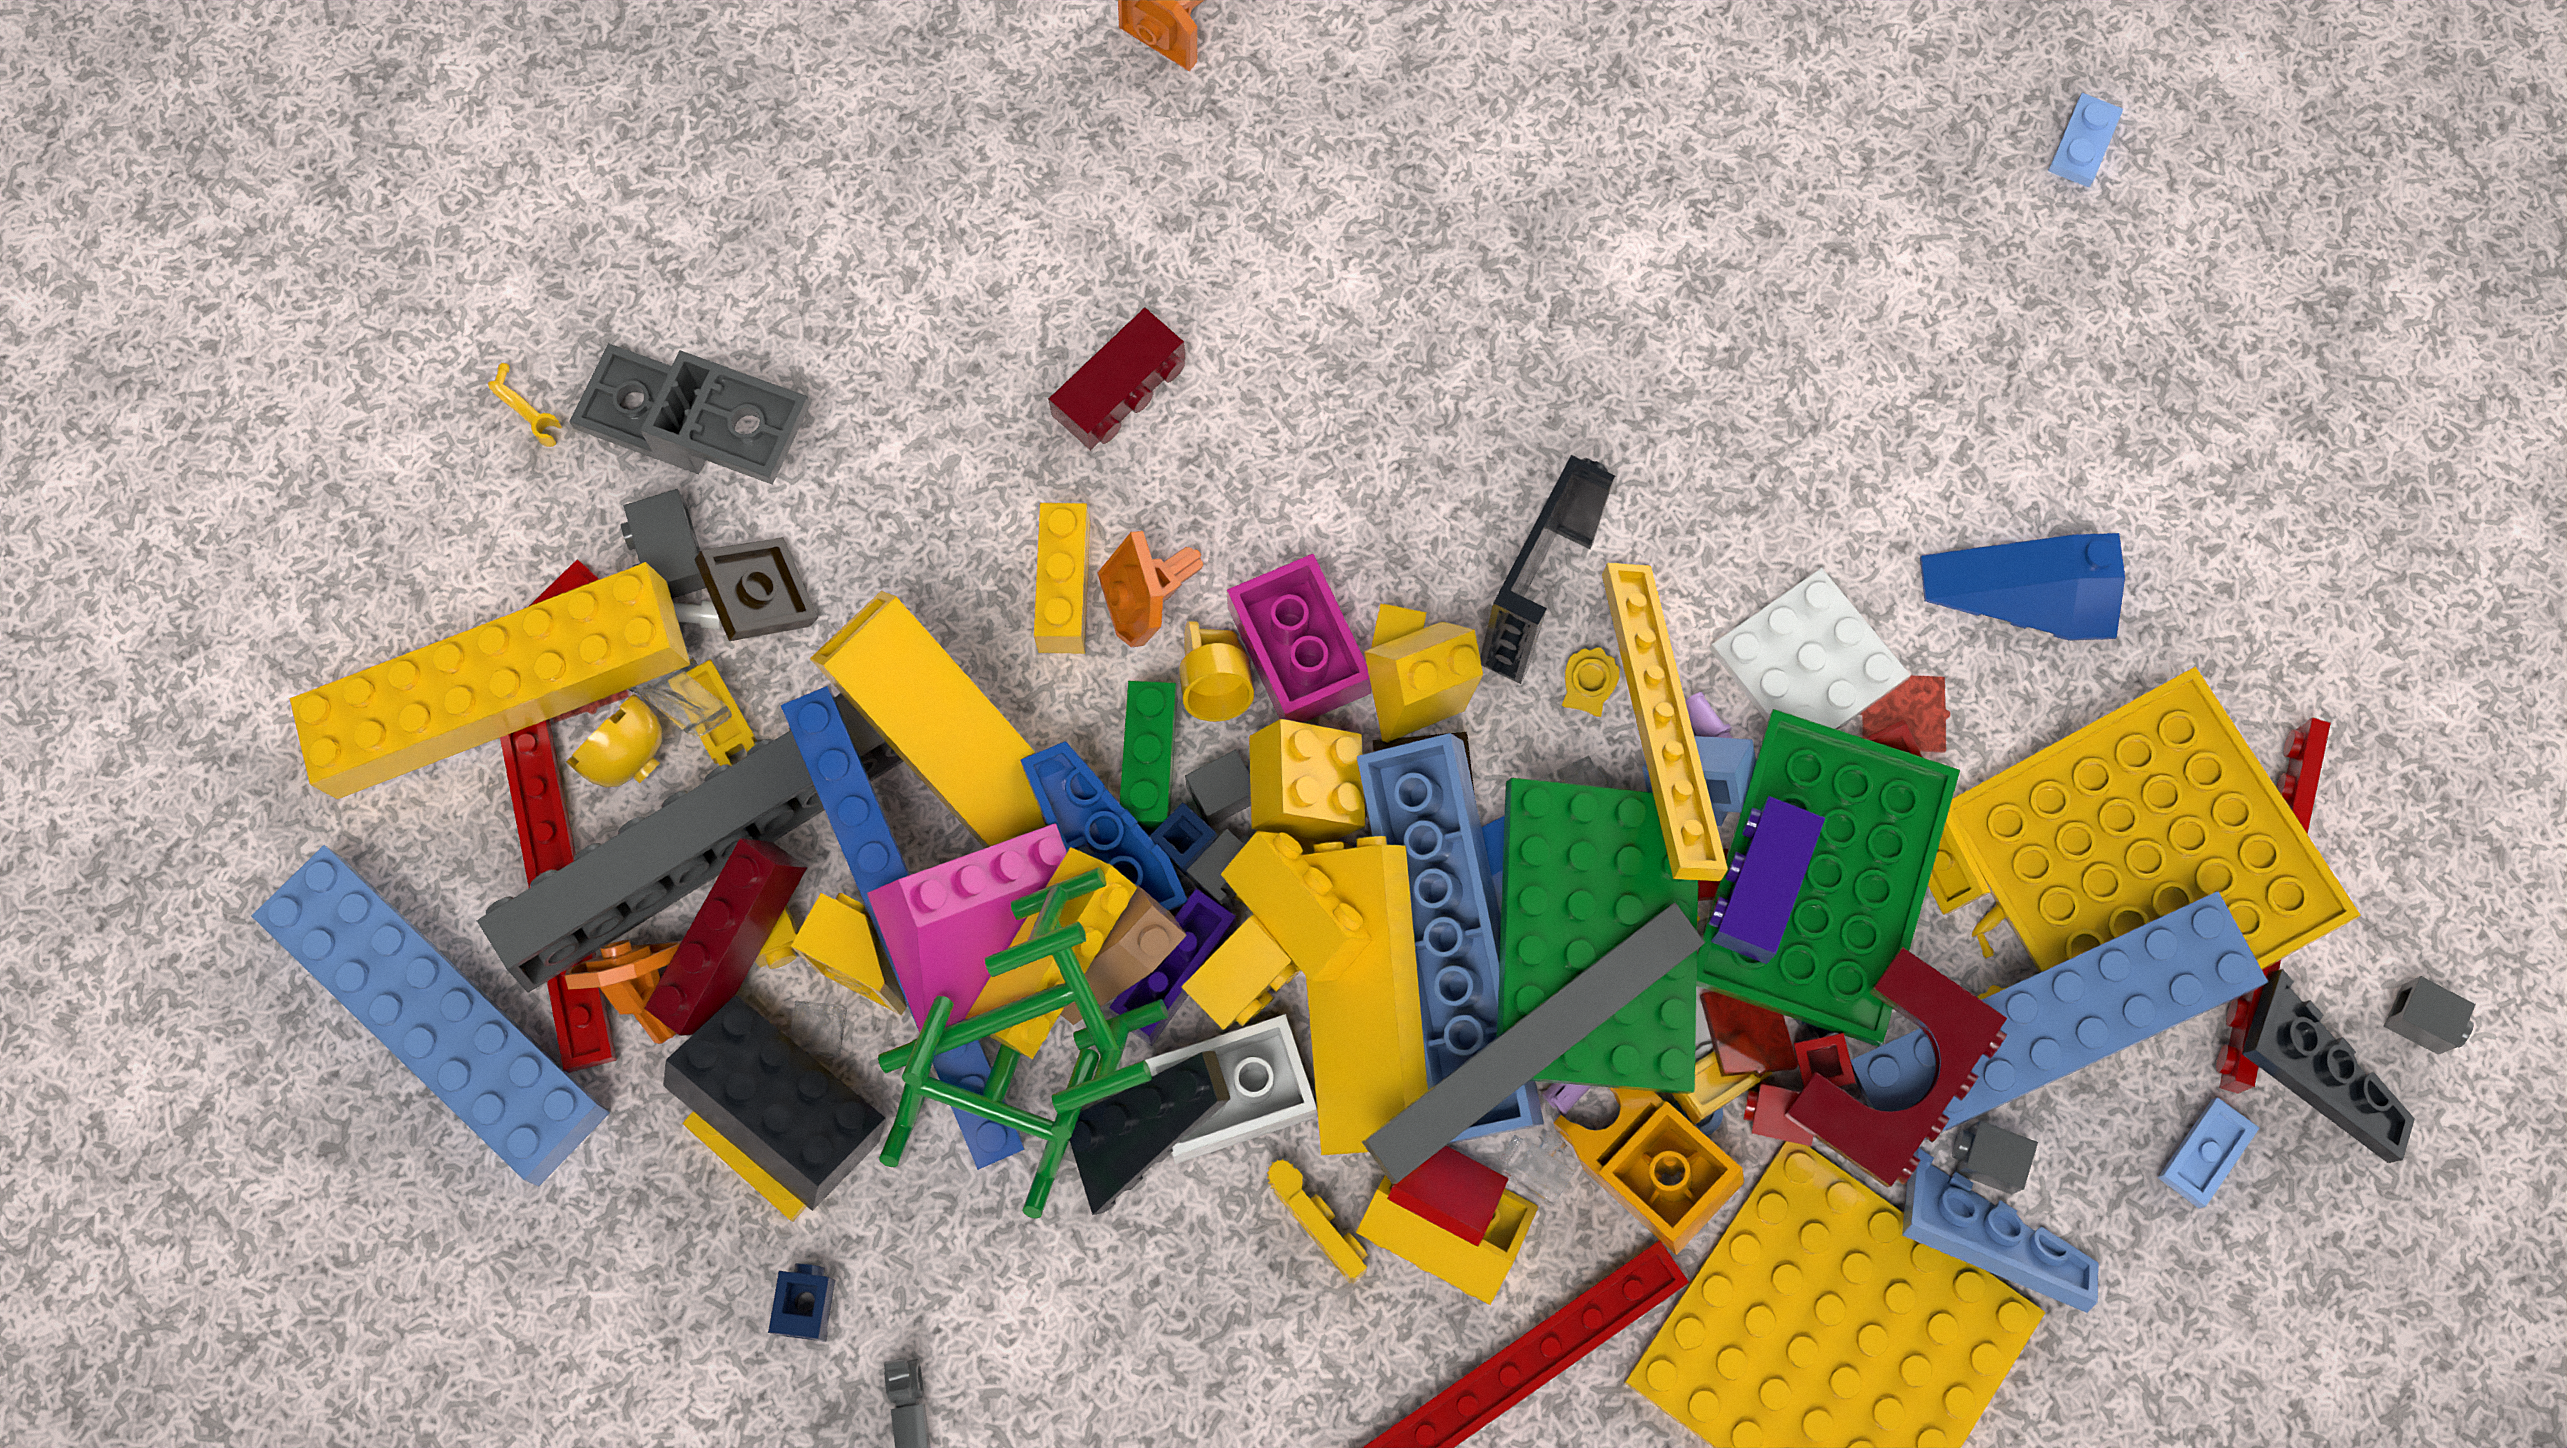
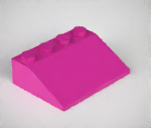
M1056 823L898 879L867 893L919 1032L923 1027L933 1000L937 996L947 997L954 1004L945 1027L962 1021L967 1016L991 977L985 965V957L1008 949L1026 918L1020 920L1015 918L1011 909V901L1046 888L1067 854Z

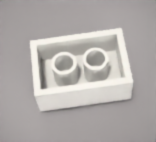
M1286 1014L1145 1060L1150 1068L1151 1075L1154 1076L1201 1052L1215 1050L1231 1098L1191 1136H1184L1172 1147V1156L1175 1164L1314 1119L1317 1115V1107Z

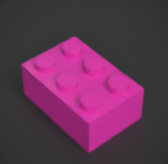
M1313 553L1227 589L1228 610L1279 719L1304 723L1371 694V683L1366 661Z

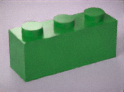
M1128 681L1120 805L1125 810H1128L1146 834L1151 835L1171 813L1178 705L1176 683Z

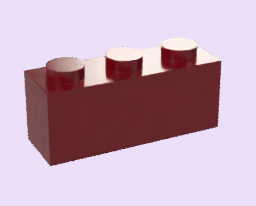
M1144 307L1048 398L1052 417L1090 451L1099 442L1102 444L1108 443L1119 432L1121 428L1120 422L1131 411L1139 413L1149 404L1153 397L1152 391L1164 380L1167 383L1173 381L1182 372L1185 366L1184 361L1186 360L1184 341Z

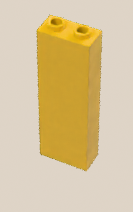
M881 590L809 658L984 849L1046 827L1020 762L1021 759L1031 756L1036 752L897 596Z
M1386 836L1356 839L1357 848L1344 849L1343 842L1315 844L1313 854L1301 855L1311 867L1320 870L1330 879L1333 884L1332 892L1342 903L1350 905L1361 915L1364 921L1362 926L1373 938L1337 981L1310 982L1306 977L1321 1156L1369 1152L1362 1141L1428 1091L1406 846L1387 845Z

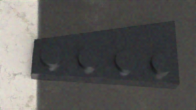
M2284 969L2268 973V983L2264 985L2241 1054L2385 1162L2392 1163L2403 1160L2415 1118L2374 1072L2366 1074L2357 1064L2354 1056L2356 1051L2344 1037L2337 1039L2333 1037L2320 1022L2324 1015L2311 1000L2303 1002L2290 988L2294 981Z
M1215 1050L1201 1052L1152 1076V1080L1126 1089L1080 1112L1069 1141L1092 1215L1102 1214L1111 1209L1116 1204L1115 1199L1124 1191L1133 1189L1143 1179L1142 1174L1153 1164L1162 1162L1173 1152L1172 1147L1184 1136H1191L1231 1099Z

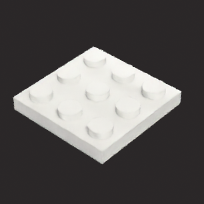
M1823 568L1817 570L1714 642L1710 647V651L1767 722L1770 713L1775 709L1839 730L1905 683L1911 676Z

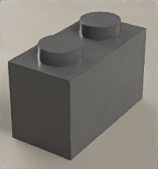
M678 488L623 505L628 522L621 524V530L628 549H636L640 562L632 567L644 562L650 565L667 581L671 599L705 589L706 586L694 560L700 552L699 544L687 504Z

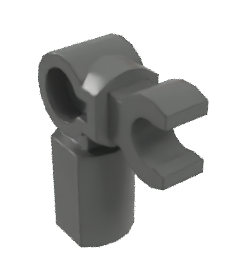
M906 1358L885 1361L886 1394L891 1403L896 1402V1408L890 1409L895 1448H930L925 1404H919L918 1398H923L924 1396L919 1360L907 1361Z

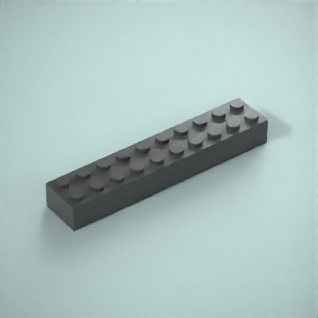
M841 693L835 697L870 782L904 762ZM790 727L787 733L775 740L765 739L755 744L747 752V757L731 767L728 764L717 767L705 777L704 783L689 792L683 790L674 793L662 803L660 810L646 818L642 816L636 817L628 821L618 830L617 836L602 845L594 843L585 847L576 854L574 862L561 870H549L542 873L531 882V888L514 898L511 896L504 897L487 908L486 915L476 921L507 971L527 993L719 876L740 838L774 842L825 810Z

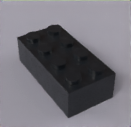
M738 995L731 998L666 1059L663 1086L812 1211L880 1141L886 1117Z

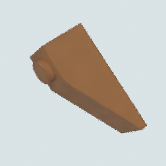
M1138 885L1127 907L1121 913L1102 944L1100 951L1084 974L1100 1007L1152 973L1187 936L1174 916ZM1075 1002L1065 1006L1060 1014L1072 1025L1082 1020Z

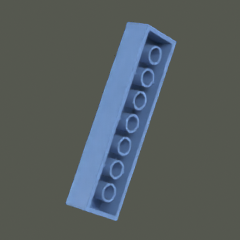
M1451 733L1357 756L1373 837L1386 836L1387 845L1406 846L1428 1090L1497 1038L1501 918L1464 743ZM1526 1082L1448 1144L1544 1125L1536 1082Z
M323 845L251 915L523 1180L539 1187L610 1114L598 1100L568 1072L564 1071L563 1067L346 860L327 846Z
M2219 891L1982 999L1983 1002L2007 1017V1020L2000 1029L2007 1034V1037L1991 1059L1982 1055L1976 1063L1972 1072L1979 1077L1965 1098L1960 1101L1953 1097L1943 1113L1950 1119L1941 1133L2268 983ZM1920 1028L1850 1060L1855 1081L1868 1107L1879 1111H1901L1915 1105L1927 1093L1935 1072L1933 1049L1928 1038Z

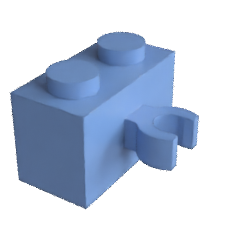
M1694 736L1716 825L1722 826L1728 812H1742L1756 762L1753 740ZM1645 761L1642 770L1647 792L1653 793Z

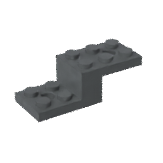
M608 343L569 422L575 430L698 475L705 461H709L773 485L811 403L806 395L679 350L672 366ZM639 392L644 395L643 403L636 409L626 410L621 407V402L627 394ZM745 416H755L760 420L758 428L752 433L740 434L735 431L737 422Z

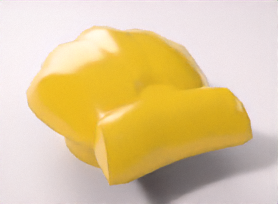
M1600 647L1592 650L1581 649L1578 653L1573 654L1569 658L1565 669L1567 694L1562 706L1582 710L1596 717H1601L1603 703L1613 693L1619 681L1620 670L1615 663V659L1612 656H1607Z

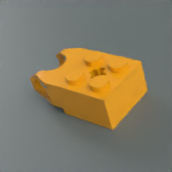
M1609 1088L1621 1108L1616 1121L1606 1129L1589 1130L1579 1124L1570 1122L1560 1115L1553 1122L1554 1127L1572 1145L1583 1170L1675 1255L1689 1243L1744 1184L1743 1168L1654 1091ZM1666 1172L1668 1175L1674 1176L1680 1172L1682 1173L1680 1175L1681 1182L1676 1185L1666 1186L1663 1183L1662 1175Z

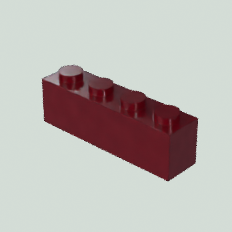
M740 838L644 1009L679 1036L693 1035L736 995L808 867L773 842Z

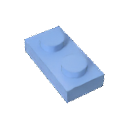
M2081 93L2048 171L2090 188L2123 108Z
M2220 1098L2212 1099L2157 1178L2197 1208L2206 1207L2259 1130V1127Z

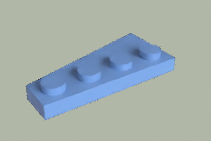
M1920 1148L1917 1149L1914 1155L1921 1159V1161L1907 1181L1903 1236L2088 1313L2098 1303L2099 1263L2043 1227L2036 1231L2031 1229L2019 1218L2017 1210L2001 1200L1996 1205L1992 1204L1971 1190L1973 1182L1957 1172L1951 1177L1931 1165L1934 1157Z

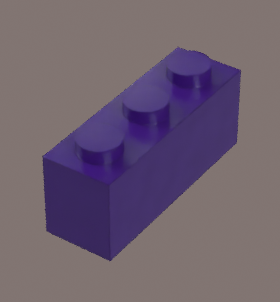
M1770 796L1760 810L1752 807L1742 831V835L1749 837L1744 854L1735 852L1725 876L1726 880L1733 882L1727 899L1718 897L1708 922L1709 925L1716 927L1711 940L1712 943L1762 963H1769L1777 953L1823 827L1824 817Z
M1195 889L1175 917L1187 936L1152 973L1119 994L1109 1007L1111 1016L1115 1017L1162 999L1167 1008L1168 1018L1132 1031L1133 1034L1150 1046L1155 1043L1189 996L1181 986L1237 929L1236 916L1197 889Z

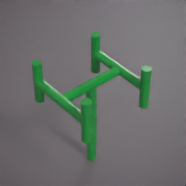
M1095 868L1011 901V909L1017 920L1040 912L1028 941L985 957L986 968L989 974L995 977L1052 955L1065 983L1057 984L945 1027L937 1045L935 1056L1075 1002L1086 1025V1028L1073 1033L1076 1046L1079 1050L1096 1046L1100 1059L1092 1080L1052 1094V1103L1056 1112L1062 1114L1152 1080L1150 1068L1145 1060L1119 1070L1118 1068L1129 1032L1168 1018L1167 1008L1163 1000L1154 1001L1106 1020L1072 949L1073 946L1086 942L1084 928L1079 921L1062 927L1059 922L1067 901L1107 885L1101 868ZM918 1038L910 1043L879 1054L878 1061L882 1071L888 1073L906 1066Z
M937 996L933 1000L902 1074L905 1086L895 1121L880 1154L879 1161L887 1167L898 1166L925 1098H930L1047 1140L1022 1209L1026 1216L1034 1219L1040 1218L1082 1106L1062 1114L1057 1113L1055 1121L1002 1103L1021 1057V1053L1002 1043L982 1095L930 1077L929 1073L937 1045L954 1006L949 998ZM1088 1048L1080 1050L1066 1089L1092 1080L1099 1060V1054L1096 1051Z

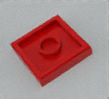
M1445 1145L1401 1181L1394 1184L1387 1199L1478 1247L1488 1229L1509 1178Z

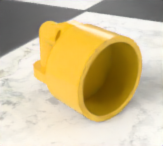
M1187 621L1184 633L1185 657L1179 666L1185 709L1195 718L1209 722L1226 721L1241 715L1252 704L1254 689L1249 658L1240 645L1238 636L1231 630L1199 629L1197 621Z

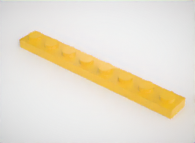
M1607 563L1602 573V579L1673 879L1721 881L1728 868L1652 567L1649 565Z

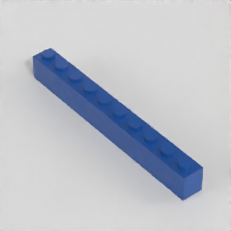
M825 686L780 706L912 1014L867 894L898 879L910 876L833 692L828 686ZM980 1039L934 1056L932 1063L939 1080L980 1095L983 1093L992 1069ZM951 1106L977 1170L1025 1150L1019 1130Z

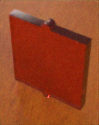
M1911 675L1904 683L1860 713L1862 715V738H1866L1904 720L1920 751L1946 752V720L1950 717V711L1946 710L1945 677Z
M1704 992L1700 995L1721 1077L1754 1074L1755 1077L1761 1078L1766 1072L1795 1070L1798 1067L1784 1015L1717 992Z

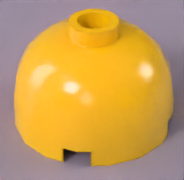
M635 693L619 706L620 709L608 717L566 761L580 776L592 784L605 788L620 787L632 778L640 784L660 764L653 756L662 744L661 725L650 707Z

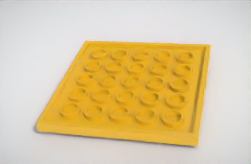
M2196 666L1952 799L1949 812L1985 879L1992 897L2002 910L2039 973L2219 891L2262 970L2361 916Z
M1785 1141L1624 1381V1384L1713 1448H1961L2046 1312L1988 1271L1903 1236L1904 1213L1809 1146Z

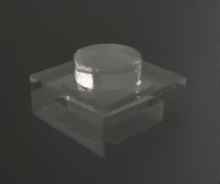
M795 1001L790 1039L808 1054L840 1057L847 1008L845 1005Z

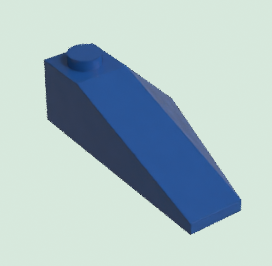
M2119 533L2066 535L1920 556L1925 602L1976 616L1982 614L2011 622L2010 625L2026 629L2029 627L2053 634V637L2068 641L2117 638L2125 584V571Z
M1066 741L1020 760L1045 825L1049 826L1056 823L1066 852L1071 847L1112 865L1135 886H1140L1168 911L1187 902L1169 856L1137 824L1136 819L1128 810H1125L1104 787L1103 782Z

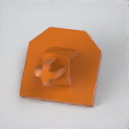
M1118 0L1119 28L1190 72L1197 63V25L1190 15L1192 9L1204 0Z
M1143 531L1130 532L1097 572L1116 636L1131 648L1144 646L1161 628L1163 603L1182 585L1181 583L1202 569L1204 564L1200 558L1201 553L1197 549L1193 550L1190 547H1185L1163 562L1161 558L1152 559Z
M621 940L600 947L602 955L567 969L565 979L568 989L599 987L620 1015L633 1014L653 1042L663 1044L668 1039L673 1038L676 1033L645 1010L644 1007L660 981L658 969L669 965L682 941L631 945L630 940Z

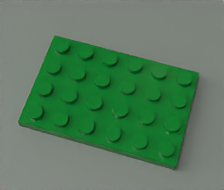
M1773 709L1769 715L1757 754L1742 812L1739 813L1725 859L1727 868H1729L1735 852L1744 854L1749 837L1742 835V831L1752 807L1760 810L1769 796L1825 818L1777 953L1768 964L1711 942L1716 927L1708 924L1711 913L1719 896L1727 899L1733 882L1725 879V873L1722 880L1718 882L1701 937L1705 943L1697 950L1696 986L1839 1034L1844 1033V1036L1880 1047L1884 1043L1893 1009L1870 994V991L1902 947L1908 951L1910 950L1960 770Z
M1510 778L1506 781L1497 1037L1670 904L1675 902L1697 931L1698 880L1673 879L1653 793L1521 778ZM1697 950L1529 1081L1678 1094L1694 1093Z

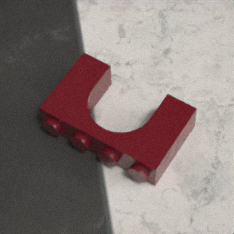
M1904 947L1895 955L1870 991V994L1917 1025L1928 1038L1934 1053L1935 1072L1927 1093L1919 1102L1908 1109L1894 1112L1879 1111L1860 1103L1815 1072L1784 1115L1886 1188L1892 1187L1896 1180L1903 1185L1908 1181L1921 1161L1914 1153L1925 1138L1932 1143L1936 1140L1950 1119L1943 1113L1953 1097L1962 1101L1979 1076L1972 1072L1976 1063L1982 1055L1991 1059L2007 1037V1034L2000 1030L2007 1017Z

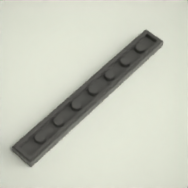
M1675 902L1670 904L1373 1132L1362 1143L1392 1184L1398 1183L1705 943L1678 905Z

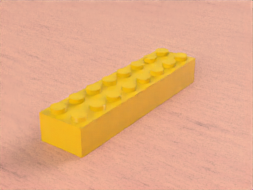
M644 562L289 699L309 784L336 799H340L691 664L667 581L650 565Z

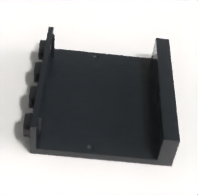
M1573 455L1570 456L1493 602L1480 656L1481 665L1519 684L1522 683L1529 669L1547 610L1546 607L1524 596L1557 534L1591 549L1615 479V475L1609 473L1607 468L1600 462L1592 461L1589 458L1579 459Z

